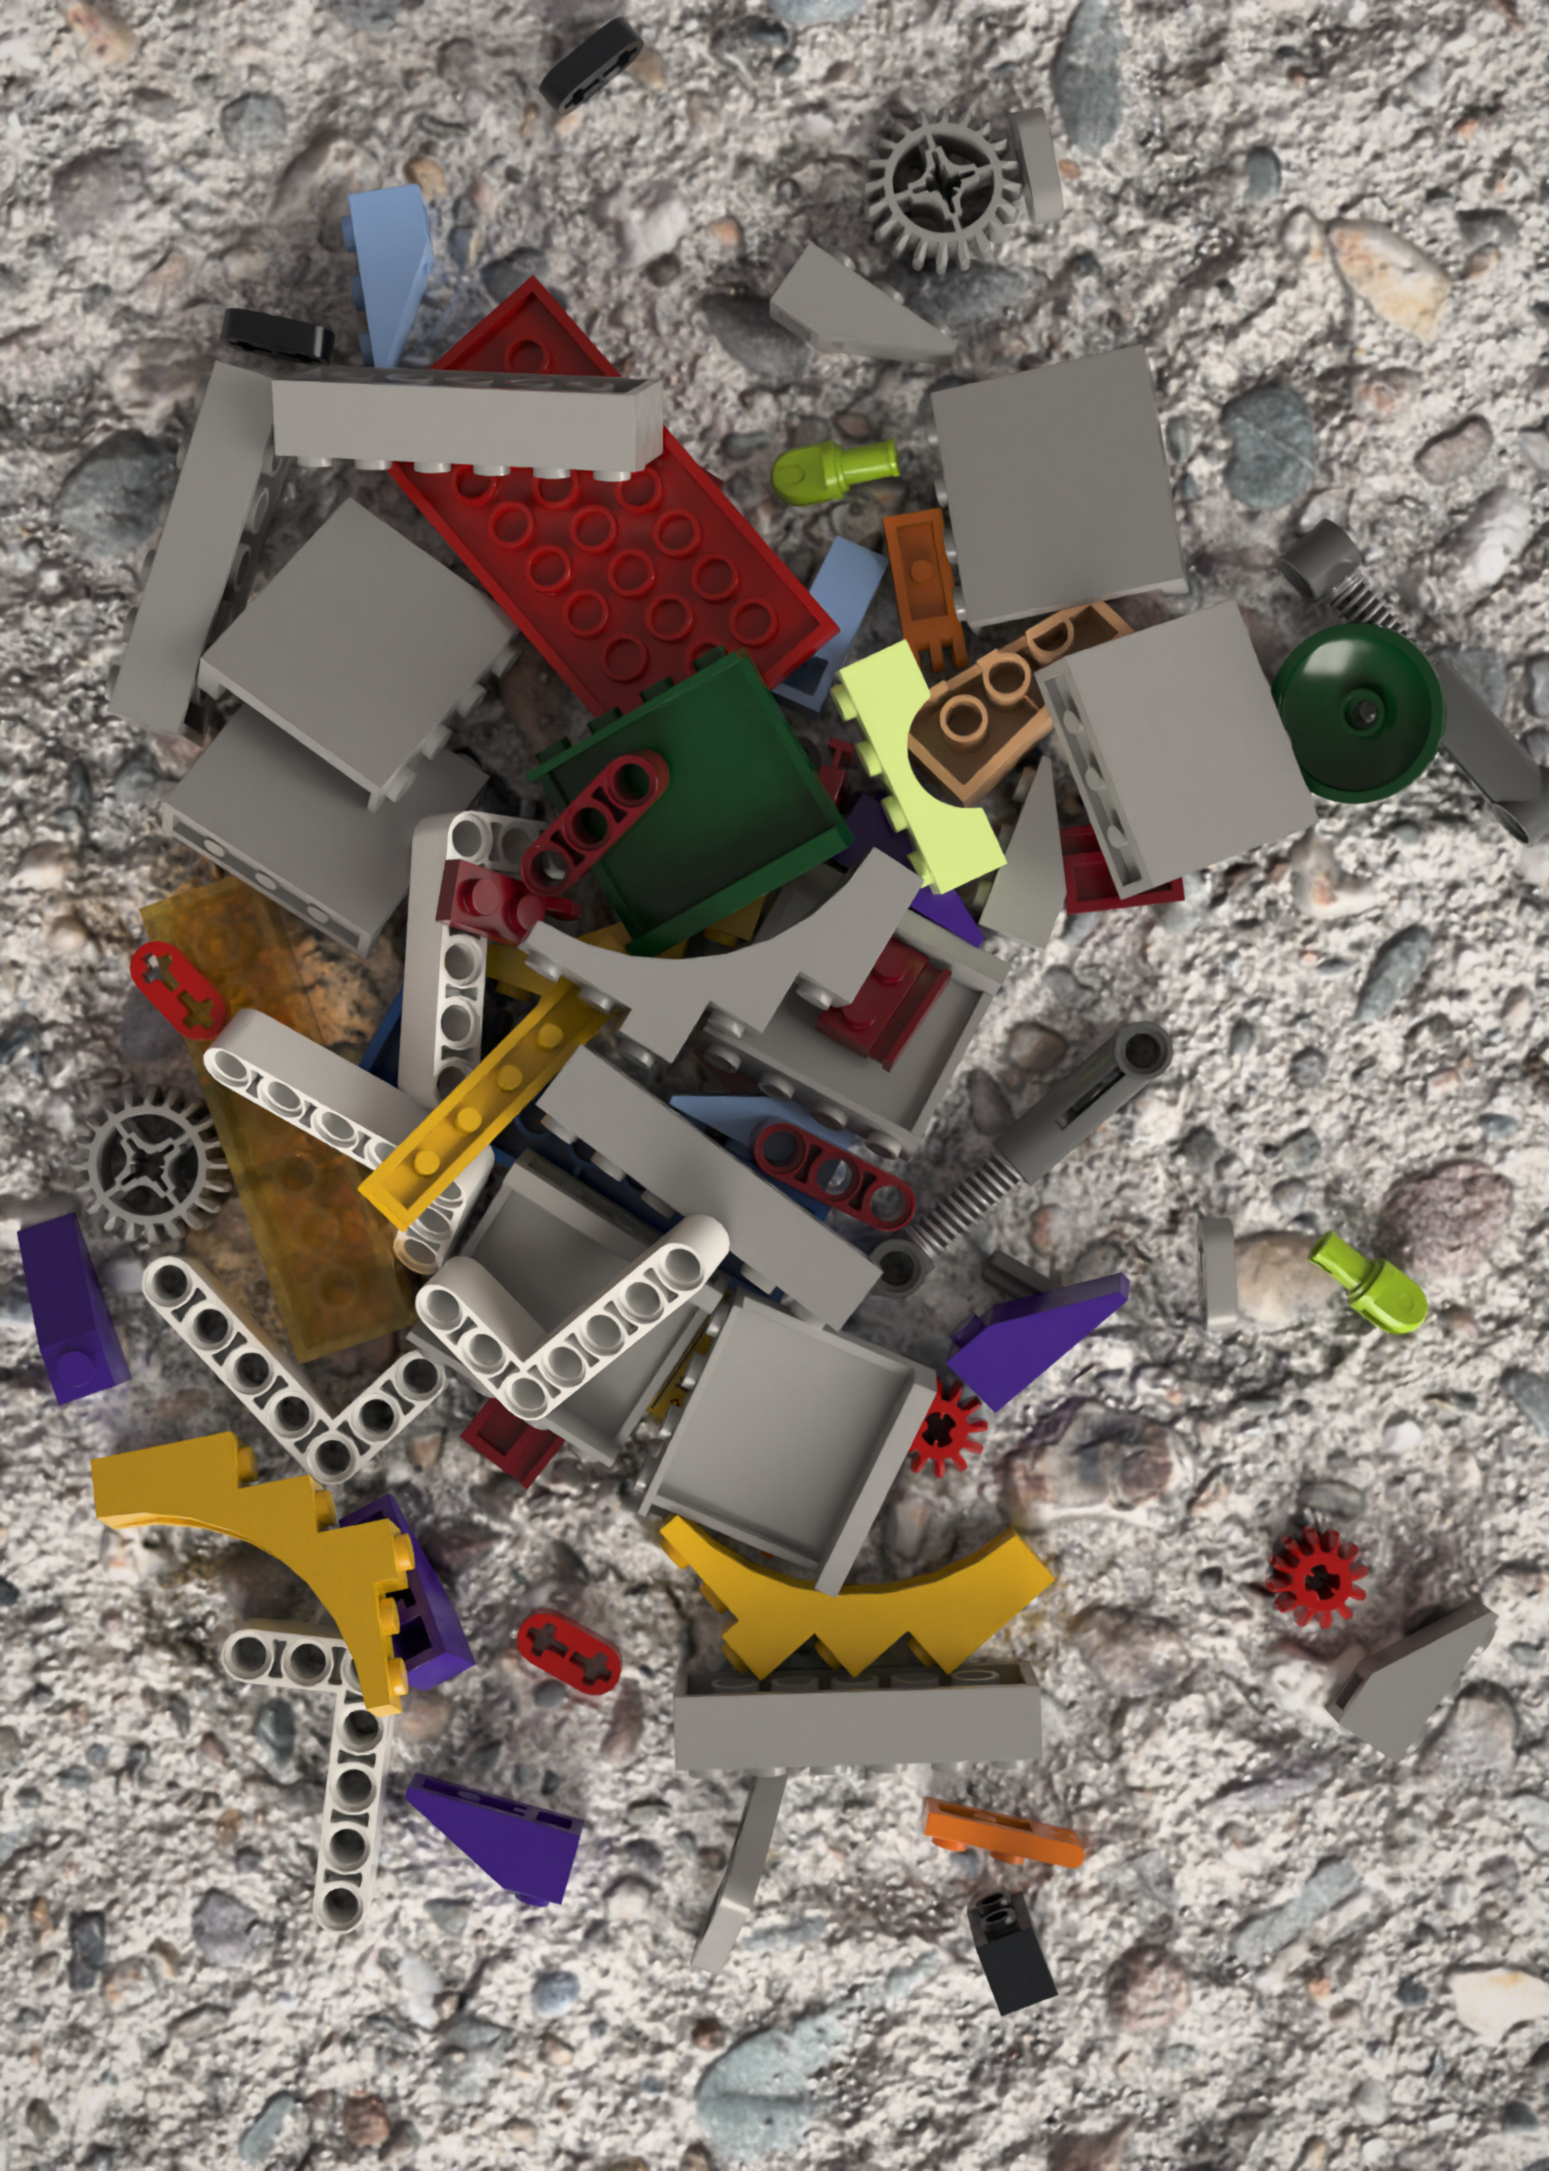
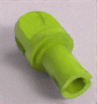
M890 438L887 441L843 450L841 444L836 445L834 440L792 448L780 454L773 463L770 473V484L774 493L791 506H809L843 499L846 492L850 491V485L890 476H901L895 440Z
M1333 1230L1324 1233L1310 1250L1307 1259L1347 1288V1304L1380 1330L1391 1335H1401L1416 1330L1425 1321L1429 1308L1426 1294L1415 1281L1387 1259L1380 1258L1369 1261L1337 1236Z

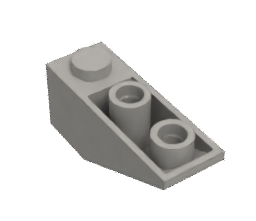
M810 241L770 299V317L820 351L950 366L955 359L958 343L951 339L953 332L947 325L930 314H924L920 318L903 306L905 300L898 291L880 280H876L874 284H871L854 272L856 266L849 257L831 246H827L825 250H822Z
M1044 756L1039 759L1034 770L1024 766L1012 795V800L1021 803L1014 824L1011 825L1003 822L996 838L1007 860V864L996 869L992 880L984 877L981 878L969 908L970 911L979 914L976 925L980 930L1038 952L1046 949L1067 894L1051 759Z
M1476 1600L1359 1661L1326 1710L1340 1725L1397 1764L1404 1753L1411 1754L1422 1743L1428 1730L1426 1721L1437 1705L1447 1704L1456 1694L1462 1681V1677L1459 1674L1471 1656L1477 1657L1481 1655L1490 1645L1496 1631L1493 1625L1499 1616Z

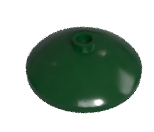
M1348 623L1317 632L1299 644L1290 653L1280 667L1271 688V695L1284 729L1290 736L1292 750L1305 784L1312 793L1334 802L1346 804L1370 803L1403 791L1413 784L1430 766L1444 736L1447 717L1446 697L1442 681L1434 664L1427 654L1410 638L1382 625ZM1366 700L1372 702L1376 708V716L1371 722L1365 721L1360 715V707Z

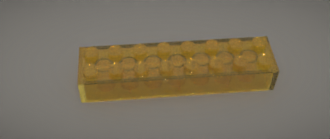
M233 875L139 908L150 942L162 941L174 944L182 949L225 995L231 1006V1019L239 1010L244 1008L255 1009L327 1049L275 901ZM169 956L165 959L156 957L164 981L168 982L173 989H176L180 983L168 970V967L173 962L172 957ZM189 993L184 995L182 999L194 1012L192 1018L188 1021L193 1027L197 1024H204L211 1027L215 1022L209 1014L211 1009L215 1007L212 1000L207 1003H200L194 1000ZM184 1036L298 1365L417 1323L420 1317L416 1310L415 1298L403 1264L394 1252V1238L387 1218L357 1190L361 1183L371 1174L369 1167L221 1084L208 1072L203 1057L215 1039L197 1041Z

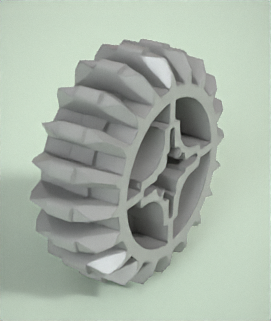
M944 106L938 110L936 123L929 124L927 116L921 110L915 113L913 131L904 123L897 121L892 128L894 141L880 138L876 142L875 148L879 158L868 159L865 165V174L872 180L862 184L861 196L873 202L865 208V220L870 223H881L875 230V240L878 243H886L893 238L896 239L891 250V257L894 260L902 258L908 250L914 253L912 268L915 271L922 269L925 258L936 259L934 268L936 273L941 275L946 271L948 258H954L957 267L964 272L970 266L969 251H972L982 261H986L990 258L992 252L989 241L995 244H1004L1009 234L1004 224H1014L1018 218L1019 209L1012 203L1020 200L1023 187L1021 184L1011 181L1018 175L1020 168L1018 161L1002 160L1009 149L1007 139L997 140L991 144L988 143L993 130L990 122L982 124L977 131L970 129L972 115L968 110L961 114L959 124L948 122L949 113ZM943 151L963 156L972 164L961 166L953 164L947 159ZM921 155L923 162L922 177L912 183H908L906 191L894 194L893 183L900 170L909 161ZM934 174L937 183H941L942 189L945 192L952 191L949 203L950 208H948L946 199H942L939 191L932 192ZM988 189L990 204L986 211L977 221L963 229L961 206L970 200H974L977 192ZM907 214L910 219L917 217L929 218L937 224L941 233L923 229L910 221L905 215Z
M148 1084L144 1091L143 1100L136 1088L128 1087L123 1089L122 1099L124 1108L114 1098L103 1100L101 1104L108 1120L97 1115L87 1116L85 1123L96 1135L94 1138L90 1136L76 1137L75 1145L81 1149L89 1150L88 1159L73 1160L71 1165L73 1170H88L89 1180L75 1185L76 1192L81 1194L94 1191L97 1198L89 1202L86 1211L90 1215H94L107 1208L109 1213L103 1222V1228L107 1231L115 1230L126 1220L123 1231L124 1239L130 1242L136 1241L139 1238L143 1228H145V1236L150 1245L162 1242L164 1227L173 1241L185 1238L184 1221L196 1231L203 1229L206 1226V1221L199 1207L213 1214L219 1213L223 1206L218 1199L211 1195L212 1190L217 1192H230L232 1190L233 1183L227 1179L217 1177L218 1170L231 1169L236 1166L234 1158H219L217 1148L226 1147L232 1143L231 1136L227 1134L213 1138L210 1133L222 1121L220 1115L217 1113L210 1114L199 1120L198 1116L204 1109L205 1101L200 1097H194L182 1108L184 1090L179 1087H172L163 1102V1093L159 1084ZM155 1114L176 1122L184 1131L177 1136L169 1137L165 1141L159 1142L148 1131H141L134 1121L143 1116ZM121 1135L123 1139L120 1141V1144L126 1152L127 1163L124 1170L114 1178V1182L111 1172V1154L118 1136ZM195 1146L198 1156V1174L195 1184L188 1195L185 1191L188 1185L181 1175V1164L186 1155L193 1150L192 1147ZM170 1151L163 1157L165 1165L158 1166L164 1169L162 1175L151 1174L138 1177L145 1171L143 1163L150 1162L144 1159L146 1153L157 1154ZM147 1186L152 1188L160 1198L167 1197L174 1208L165 1213H153L134 1206L124 1197L133 1191H138L142 1187Z

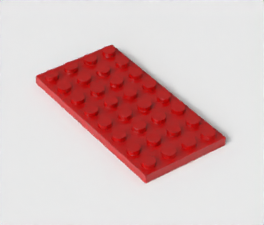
M534 275L526 280L428 368L435 370L622 377ZM664 425L663 453L646 464L644 470L631 472V479L627 481H598L593 479V470L570 469V477L559 479L534 477L533 467L511 466L510 474L500 476L474 474L473 465L451 464V471L423 473L414 471V462L392 461V468L385 469L595 719L619 706L624 716L642 706L644 703L639 696L641 691L671 675L676 685L696 674L691 662L724 644L729 654L745 647L769 690L772 691L841 631L827 612Z

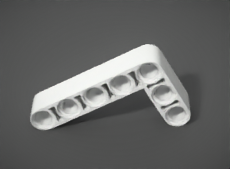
M462 811L427 815L419 821L414 829L398 1089L406 1093L416 1104L425 1109L433 1111L480 1064L487 939L435 921L445 860L461 859L522 881L519 871L522 856L552 823L478 811ZM544 851L541 860L543 870L553 879H563L566 867L561 856L552 851ZM439 1079V1088L437 1089V1081Z
M244 1008L239 1010L203 1055L204 1064L208 1072L221 1084L373 1170L432 1112V1110L425 1109L415 1103L401 1090L255 1009ZM490 1145L460 1173L404 1232L398 1229L393 1249L398 1259L405 1266L425 1275L435 1274L443 1266L468 1229L493 1167L495 1155Z
M693 1214L684 1218L549 1333L531 1317L480 1263L466 1256H455L447 1260L416 1295L415 1306L424 1324L511 1413L527 1421L539 1420L698 1292L727 1255L730 1241L728 1233L722 1224L713 1217Z
M176 1253L160 1257L151 1262L143 1273L141 1281L142 1290L149 1303L315 1480L322 1484H341L351 1478L435 1400L451 1382L453 1368L448 1365L440 1366L433 1363L438 1374L436 1385L433 1388L424 1389L413 1384L408 1372L410 1363L414 1359H425L415 1347L400 1357L344 1411L340 1412L204 1264L193 1255ZM169 1265L179 1267L186 1275L187 1287L181 1297L171 1295L163 1286V1272ZM208 1309L220 1311L227 1319L228 1330L222 1340L211 1338L203 1329L202 1320ZM247 1353H257L264 1357L268 1363L269 1373L265 1382H253L244 1374L242 1363ZM295 1396L305 1401L310 1414L306 1425L297 1426L286 1420L282 1410L286 1397ZM379 1399L390 1405L394 1413L393 1425L390 1428L380 1429L369 1423L365 1412L369 1400ZM336 1440L346 1445L350 1453V1462L347 1468L337 1469L326 1463L322 1452L326 1441Z
M251 1618L243 1622L223 1644L221 1662L226 1673L233 1679L244 1683L337 1693L313 1897V1915L317 1923L324 1930L334 1934H346L355 1930L364 1920L375 1894L395 1714L383 1717L375 1716L379 1730L373 1734L360 1733L353 1727L350 1719L351 1712L367 1710L355 1662L338 1626L270 1618ZM253 1637L261 1641L266 1649V1660L263 1662H252L244 1657L240 1649L241 1638ZM302 1644L318 1646L325 1655V1667L312 1669L304 1665L299 1658V1646ZM351 1769L363 1771L368 1775L372 1789L361 1793L352 1791L344 1781V1772ZM341 1829L357 1831L364 1840L365 1848L359 1851L345 1849L337 1839V1832ZM336 1888L350 1890L355 1895L358 1906L353 1909L339 1908L333 1902L330 1891Z

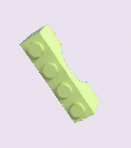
M904 639L832 674L837 683L836 686L830 688L833 702L843 721L846 722L853 719L863 741L855 744L857 754L868 776L871 778L879 775L888 795V797L881 800L883 811L893 831L898 833L904 830L913 852L906 855V860L910 870L925 880L920 888L929 885L933 894H944L1007 864V860L983 808H961L945 804L931 796L920 785L913 774L908 759V734L915 715L930 698L931 693L907 640Z

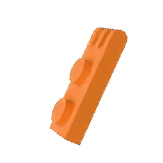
M935 508L883 517L882 526L902 640H907L921 672L922 663L918 652L928 650L932 673L944 672L942 648L949 646L952 648V661L955 668H967L968 659L962 624L958 621L953 602L952 587L955 584L952 566L947 559L943 540V529H945L942 509Z
M931 1797L925 1798L921 1816L923 1833L926 1836L932 1837L931 1842L941 1848L952 1851H965L967 1845L990 1850L989 1855L992 1858L1017 1865L1023 1864L1025 1858L1063 1867L1077 1868L1084 1861L1085 1854L1078 1836L1071 1829Z

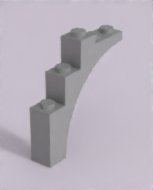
M873 847L859 854L832 891L796 923L763 942L727 954L679 960L629 956L583 943L540 920L529 927L517 948L529 955L525 963L540 975L554 982H557L560 976H563L582 988L578 997L592 1008L606 1015H610L613 1009L621 1013L609 1035L621 1042L618 1048L619 1053L635 1064L650 1069L653 1063L659 1067L672 1064L704 1010L711 1013L708 1022L732 1038L740 1039L742 1034L747 1037L762 1034L793 981L799 984L796 990L798 995L821 1009L828 1010L830 1005L834 1008H839L851 1004L925 880L876 847Z

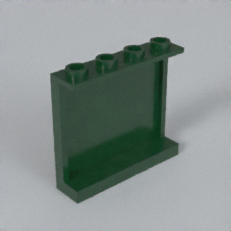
M724 644L705 653L691 662L696 674L677 685L671 675L656 682L639 693L644 703L642 706L625 716L619 706L602 714L586 724L592 733L591 736L572 746L567 736L535 754L541 765L525 774L529 783L539 779L557 812L561 815L609 763L631 750L639 748L653 750L661 755L667 763L670 778L668 787L663 795L591 868L632 938L625 945L630 956L656 957L844 851L855 841L745 647L729 654ZM628 764L624 770L625 784L636 794H646L650 785L648 773L640 765ZM587 807L582 817L585 829L593 836L604 837L608 827L605 816L596 808Z

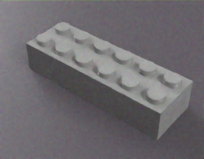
M215 360L211 376L204 375L198 385L194 404L195 410L199 412L193 434L186 433L180 443L176 462L177 468L181 469L175 492L168 491L162 501L158 520L159 526L164 527L157 550L150 549L144 559L140 578L141 584L146 585L139 608H131L127 615L122 636L123 641L128 643L121 666L115 665L111 669L105 686V699L110 701L107 711L135 727L199 747L203 746L217 701L197 686L200 657L245 610L292 456L275 455L271 380L275 378Z
M313 364L271 380L275 455L296 456L297 465L302 467L334 465V458L355 459V468L362 470H385L392 468V461L414 462V471L423 473L451 471V464L473 465L474 474L500 476L510 474L511 466L533 467L534 477L546 479L570 477V469L593 470V479L598 481L617 482L630 480L631 472L644 470L646 464L663 453V379Z
M579 1045L535 1104L546 1112V1115L540 1122L547 1129L568 1144H571V1142L575 1143L578 1138L582 1139L596 1150L590 1159L595 1165L619 1182L624 1180L627 1174L646 1188L640 1198L666 1218L671 1219L677 1211L685 1218L693 1214H703L713 1217L721 1223L728 1233L730 1241L729 1251L745 1262L741 1267L740 1273L769 1295L777 1286L792 1297L793 1301L790 1303V1310L818 1332L826 1324L839 1332L883 1273L882 1268L876 1261L588 1045Z
M1029 1661L961 1663L949 1675L938 1664H934L930 1668H927L924 1664L868 1666L855 1678L845 1667H841L838 1671L833 1670L831 1667L774 1669L762 1681L751 1670H748L745 1674L740 1673L738 1670L677 1672L673 1695L675 1771L689 1770V1776L695 1779L719 1778L725 1775V1769H749V1774L752 1776L776 1777L785 1774L786 1767H810L812 1774L837 1775L846 1772V1766L870 1765V1770L873 1772L889 1774L903 1772L907 1769V1764L931 1763L933 1770L953 1772L966 1769L967 1762L991 1761L992 1767L996 1769L1015 1770L1027 1767L1028 1760H1043L1040 1684Z

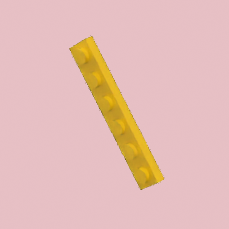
M609 933L596 945L597 947L629 955L628 951ZM564 978L361 1183L357 1190L400 1231L404 1232L564 1067L579 1045H585L617 1012L615 1009H613L610 1015H606L592 1008L578 997L582 988Z

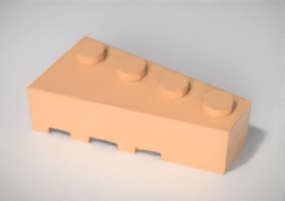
M1104 601L1058 611L1025 631V635L1000 650L994 649L976 660L975 665L946 682L943 680L929 689L931 693L930 698L918 710L910 726L907 740L908 759L956 807L974 808L1054 729L1034 673L1064 656L1135 633V631Z

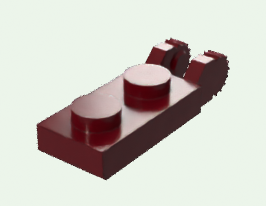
M461 859L445 860L435 921L519 949L517 946L529 927L538 920L544 922L545 915L560 921H576L581 919L583 906L566 898L538 896L528 890L522 881Z

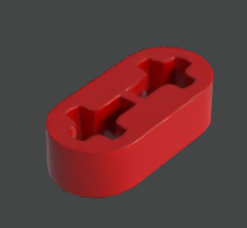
M162 941L147 942L134 953L130 963L132 980L172 1026L189 1039L197 1041L216 1039L231 1021V1006L225 995L193 960L178 946ZM152 955L163 959L169 956L172 957L173 962L168 967V970L180 983L176 989H173L164 980L155 979L150 982L147 976L152 972L153 968L148 960ZM189 993L194 1000L200 1003H207L212 1000L215 1007L211 1009L209 1014L215 1022L211 1027L204 1024H197L193 1027L188 1021L192 1018L194 1012L182 999L184 995Z
M539 1608L529 1613L520 1626L517 1635L518 1648L522 1656L536 1667L580 1692L591 1696L603 1695L611 1691L618 1683L623 1668L622 1655L618 1647L604 1636L552 1608ZM546 1622L556 1627L554 1638L568 1647L567 1651L565 1652L552 1644H548L543 1651L536 1649L533 1646L536 1636L529 1629L534 1627L541 1630ZM576 1651L590 1659H593L598 1652L607 1656L605 1667L611 1671L610 1675L607 1676L599 1673L594 1680L587 1678L584 1675L587 1665L572 1656V1654Z

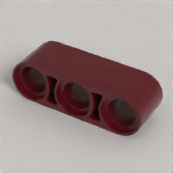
M639 748L631 750L609 763L525 851L520 861L519 871L521 880L527 889L538 896L552 897L559 895L578 882L663 795L668 787L670 778L668 765L663 757L653 750ZM628 764L640 765L648 773L650 785L646 794H636L625 784L624 770ZM587 807L596 808L605 816L608 827L604 837L593 836L585 829L582 817ZM544 851H552L561 856L566 867L563 879H553L543 870L541 860Z
M781 1117L765 1118L758 1122L751 1130L748 1139L749 1153L755 1163L768 1175L878 1230L886 1232L897 1231L906 1226L913 1218L916 1209L915 1195L910 1186L892 1172ZM783 1131L789 1133L793 1139V1148L789 1156L777 1162L766 1160L763 1156L762 1148L767 1137L774 1132ZM829 1159L843 1160L846 1166L844 1180L834 1188L826 1189L820 1187L817 1183L816 1175L822 1163ZM883 1186L896 1187L899 1200L894 1210L885 1215L873 1214L870 1201L875 1191Z

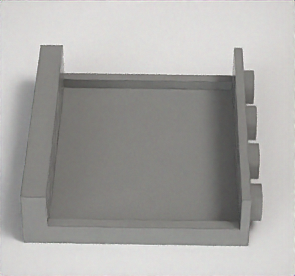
M1143 343L930 393L933 413L924 416L925 429L931 450L939 449L942 464V470L933 474L934 485L940 507H949L952 525L951 528L943 529V540L949 564L958 563L961 585L952 587L953 602L958 621H967V624L977 637L986 636L985 626L1148 591L1162 589L1165 598L1189 593L1151 367Z
M348 496L200 657L197 686L215 700H218L227 689L369 791L371 795L367 810L375 814L388 798L396 803L403 797L416 777L417 773L413 771L414 767L424 756L432 761L442 751L451 737L452 731L448 727L459 715L468 719L476 711L487 693L483 686L494 674L501 679L510 671L521 653V649L516 646L520 628L501 606Z
M1235 598L1064 656L1034 673L1121 900L1320 823L1313 805L1311 791L1303 779L1292 750L1290 736L1282 724L1271 695L1269 681L1263 674L1250 640L1248 626L1240 614Z
M244 702L164 800L162 829L366 960L379 943L384 924L409 892L412 838L414 829L419 821L427 815L469 811L472 806L478 810L483 802L490 776L484 773L480 766L469 756L462 753H453L444 747L432 761L424 756L414 767L413 771L417 773L410 788L398 802L395 803L388 798L378 811L373 814L367 810L371 795L369 791Z
M822 862L785 883L751 945L765 941L800 920L832 891L844 874ZM909 909L905 912L891 937L929 958L928 963L941 971L944 968L952 972L948 985L890 1073L883 1070L882 1064L869 1056L865 1059L815 1029L816 1022L824 1009L814 1006L798 995L796 990L799 984L794 981L762 1034L752 1037L742 1034L740 1039H735L722 1033L707 1022L695 1048L703 1051L705 1059L716 1068L728 1073H736L738 1070L758 1081L759 1089L768 1096L782 1102H789L791 1099L812 1110L811 1116L823 1126L836 1131H842L845 1128L865 1139L864 1144L875 1154L890 1160H895L898 1157L907 1162L919 1147L923 1139L921 1136L994 995L1002 986L1012 967L1011 964L980 947H975L956 934Z
M527 1147L514 1162L504 1178L502 1187L459 1256H466L480 1263L531 1317L549 1333L665 1234ZM716 1268L698 1292L545 1417L539 1420L524 1421L537 1429H549L569 1442L570 1448L581 1458L590 1462L600 1461L611 1468L622 1446L699 1328L721 1300L732 1277ZM420 1318L405 1339L417 1345L418 1352L428 1361L440 1366H450L467 1377L468 1383L477 1392L490 1398H496Z
M737 1285L729 1303L720 1300L710 1316L705 1334L713 1338L705 1355L694 1352L681 1381V1386L689 1389L681 1407L670 1404L657 1433V1438L665 1440L657 1459L647 1455L641 1465L633 1486L634 1489L642 1492L637 1514L646 1517L651 1504L664 1508L814 1572V1589L836 1598L937 1393L936 1370L841 1329L837 1332L828 1324L818 1332L797 1317L790 1310V1307Z

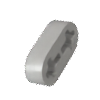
M1037 107L1013 112L1011 114L1012 140L1016 160L1020 167L1019 174L1032 225L1061 220L1064 217L1063 194L1044 109Z
M1230 1218L1199 1219L1197 1222L1196 1242L1199 1306L1202 1327L1204 1331L1235 1330L1237 1326V1287L1232 1223Z

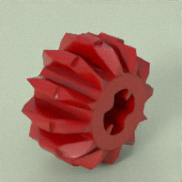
M936 1375L937 1393L925 1418L937 1412L940 1419H943L945 1413L950 1415L952 1419L946 1423V1429L949 1434L939 1440L936 1439L934 1433H931L930 1437L926 1438L922 1434L928 1429L927 1421L924 1418L908 1453L916 1449L910 1462L911 1471L919 1473L927 1459L930 1458L932 1459L934 1476L942 1478L945 1474L944 1459L951 1457L955 1467L960 1472L967 1469V1463L959 1452L963 1447L974 1454H981L983 1445L977 1439L969 1436L968 1433L986 1431L988 1429V1422L980 1417L966 1418L977 1411L982 1402L978 1396L974 1395L958 1403L965 1387L962 1381L956 1379L950 1385L946 1395L942 1394L941 1378L939 1375Z
M1304 1526L1301 1533L1303 1544L1298 1545L1289 1535L1282 1536L1281 1543L1289 1551L1285 1558L1278 1554H1270L1268 1556L1267 1562L1275 1569L1282 1571V1573L1266 1578L1265 1584L1270 1591L1281 1592L1274 1602L1275 1607L1281 1613L1294 1609L1293 1620L1302 1627H1305L1314 1615L1318 1625L1323 1629L1331 1627L1332 1610H1336L1346 1620L1352 1618V1610L1345 1604L1348 1597L1355 1600L1366 1599V1591L1352 1583V1581L1366 1577L1369 1574L1368 1567L1363 1563L1353 1562L1360 1549L1352 1541L1340 1545V1533L1337 1530L1328 1528L1319 1540V1536L1312 1526ZM1319 1565L1328 1573L1327 1579L1320 1577L1319 1580L1323 1585L1314 1589L1305 1581V1577L1307 1574L1313 1577L1314 1574L1310 1569Z

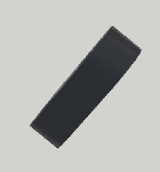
M617 17L600 28L551 69L542 80L539 92L559 116L567 115L581 106L626 69L640 54L644 41L624 17Z
M228 308L225 310L220 341L229 347L257 355L305 365H330L336 334L324 327L308 322L246 309Z

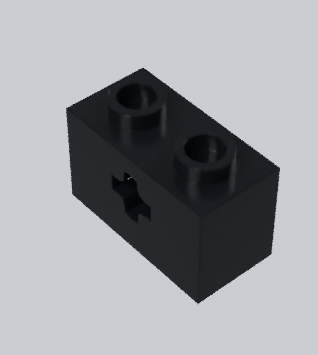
M999 1891L981 1898L976 1903L977 1908L967 1911L975 1948L1001 2017L1057 1996L1058 1992L1051 1969L1022 1891L1012 1895L1008 1891Z

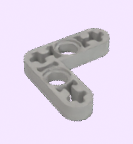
M786 1767L785 1774L776 1777L753 1776L726 1873L705 1915L690 1960V1966L718 1976L748 1917L757 1893L790 1767Z

